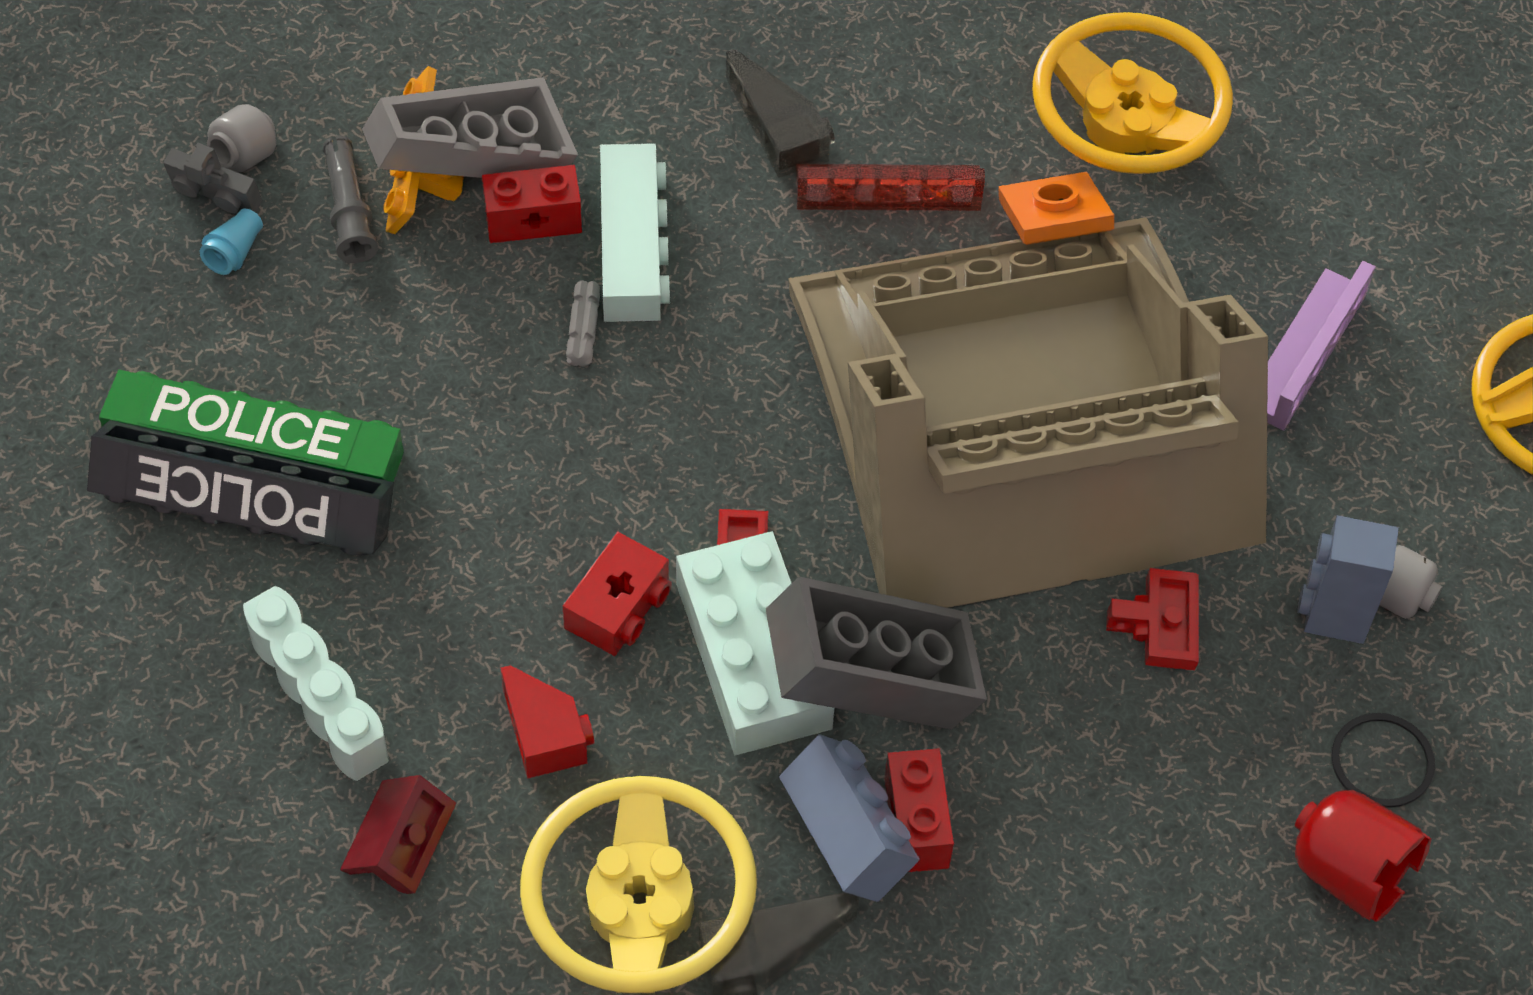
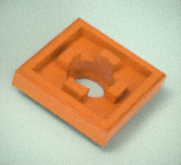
M1087 172L998 186L1000 203L1021 240L1026 245L1114 229V213Z

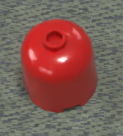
M1354 790L1337 791L1325 797L1318 805L1313 801L1308 803L1295 822V828L1300 831L1295 845V858L1300 869L1312 881L1362 918L1365 917L1369 921L1372 919L1375 922L1380 921L1405 894V891L1397 885L1409 867L1419 872L1432 841L1419 827L1366 795Z

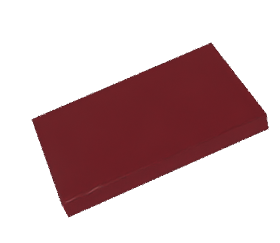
M421 775L382 780L340 870L350 875L374 873L401 893H415L455 808L456 802Z

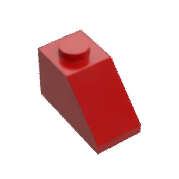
M511 665L500 668L503 692L527 779L588 764L587 746L594 744L593 731L588 714L578 715L574 698Z

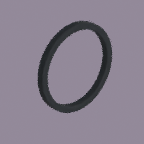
M1369 713L1358 716L1340 729L1333 742L1331 760L1334 772L1340 783L1346 790H1354L1364 794L1384 807H1398L1415 801L1424 794L1433 779L1435 757L1429 741L1416 726L1398 716L1386 713ZM1371 721L1390 722L1409 731L1421 744L1427 759V772L1422 784L1414 792L1395 799L1373 797L1356 788L1344 774L1339 758L1340 746L1347 733L1356 726Z

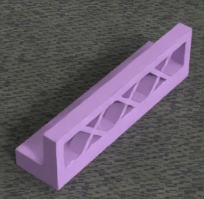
M1362 261L1351 280L1327 268L1324 270L1268 361L1267 423L1283 431L1285 430L1364 300L1376 266Z

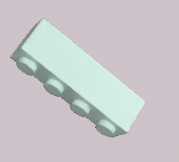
M656 144L600 145L604 322L661 321L660 304H670L669 275H660L659 265H668V237H659L658 227H667V199H657V190H666V163L656 162Z

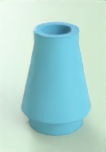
M241 209L236 216L204 236L202 247L200 248V257L204 264L215 273L227 275L232 270H239L257 234L263 228V222L259 215L250 209Z

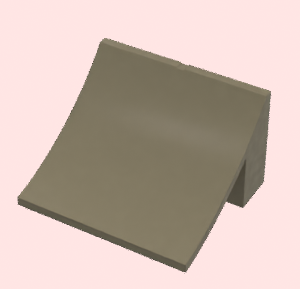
M1146 217L1114 223V229L1111 231L1028 245L1024 244L1021 239L788 278L790 297L813 354L838 432L880 594L949 608L1069 585L1071 582L1084 579L1090 581L1137 572L1266 543L1268 335L1232 295L1189 302L1159 237Z

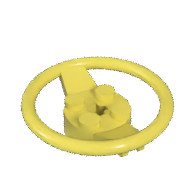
M650 776L623 777L598 783L580 791L558 806L547 817L533 837L526 852L520 880V897L525 920L532 936L543 952L557 966L574 978L591 986L616 993H655L683 985L709 971L732 950L743 934L753 911L757 889L754 856L745 834L733 816L712 797L692 786L671 779ZM619 800L613 846L606 847L599 853L597 863L590 871L586 886L591 925L604 940L610 943L613 962L612 969L582 957L566 945L558 936L547 917L543 904L542 876L550 850L559 836L572 822L593 808ZM663 800H668L687 807L702 816L723 838L733 860L735 894L730 912L717 934L695 954L678 963L661 968L667 944L677 939L683 930L685 932L688 930L694 911L690 872L683 863L680 852L669 846ZM647 893L649 896H646V903L635 904L632 895Z

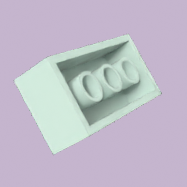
M773 531L676 556V585L735 756L833 729L834 708L781 698L765 608L791 584V580Z

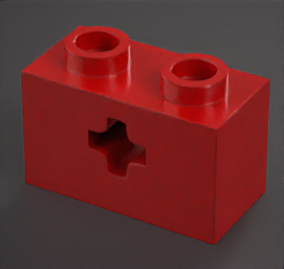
M575 165L482 175L490 243L582 233L581 200Z
M617 532L564 603V629L613 656L617 655L625 643L629 646L633 645L644 628L645 619L643 617L651 606L659 608L669 595L672 587V582L669 581V559Z
M940 748L888 753L884 777L888 806L894 817L900 820L909 830L911 835L909 842L920 859L908 872L949 869L954 842Z

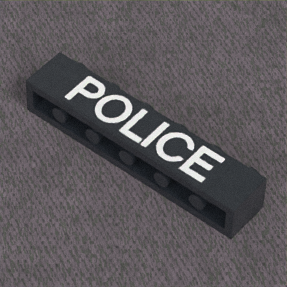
M113 420L108 421L91 436L87 491L102 494L109 501L117 503L134 501L151 505L153 510L161 513H176L179 511L197 515L201 521L211 524L228 522L242 525L248 531L255 534L278 533L293 537L296 542L305 545L328 544L340 547L347 554L357 556L374 554L387 538L394 482Z

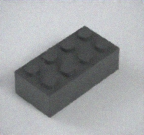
M800 576L765 608L781 698L950 730L987 700L968 612Z

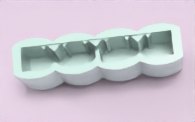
M274 586L244 603V614L255 651L262 660L275 667L278 681L284 692L292 700L302 705L305 720L311 730L318 737L329 742L331 755L337 767L349 778L358 781L388 763L383 727L378 715L367 703L357 698L354 684L347 672L341 666L329 660L326 644L313 628L302 622L301 613L295 600L286 591Z

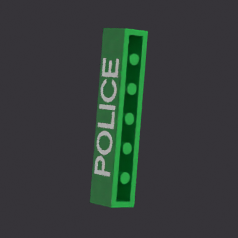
M118 369L99 415L102 427L108 421L113 420L391 482L395 480L404 454L400 428L392 427L383 421L372 420L367 422L345 417L336 411L326 410L320 412L298 407L288 401L272 402L253 398L241 391L224 392L206 388L193 381L181 383L162 379L145 371L134 373Z

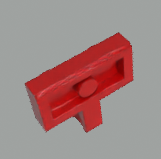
M1150 568L1146 576V595H1136L1134 601L1111 600L1107 610L1106 630L1133 633L1134 640L1145 641V665L1195 671L1199 663V574Z

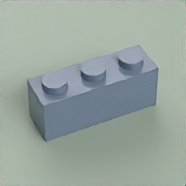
M1336 516L1331 533H1321L1316 559L1311 560L1307 584H1303L1297 613L1306 615L1304 632L1364 644L1393 573L1399 527Z
M818 734L783 771L779 778L843 892L879 902L920 859L909 842L911 838L909 830L900 820L894 817L887 805V793L880 784L871 778L865 768L864 763L866 759L861 750L848 740L840 742Z

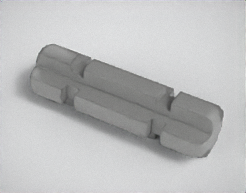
M581 280L575 284L574 303L572 304L566 361L572 366L579 365L585 367L592 363L594 349L592 348L595 342L600 286L594 281L586 282Z

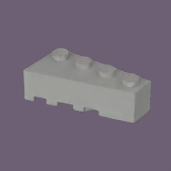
M544 77L380 98L362 128L379 169L482 178L484 174L571 165L578 156Z

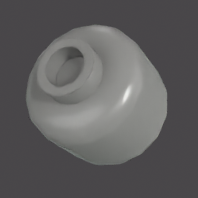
M249 104L237 105L216 118L210 124L207 133V146L214 148L221 167L235 172H245L269 157L276 147V133L273 121L266 113Z
M1397 545L1393 573L1380 606L1405 619L1414 616L1420 608L1429 612L1443 586L1435 582L1438 575L1437 564L1405 546Z

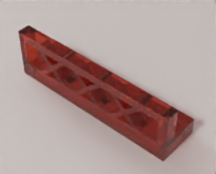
M797 164V210L981 211L985 170L980 168V165Z

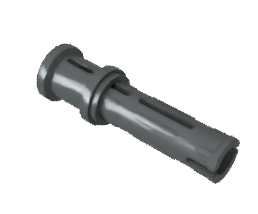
M338 135L336 136L338 151L335 152L331 137L323 144L335 203L330 213L331 225L337 230L339 237L335 245L337 256L344 262H365L373 258L378 251L377 238L371 234L369 227L372 221L371 208L361 198L352 151V141L346 136Z

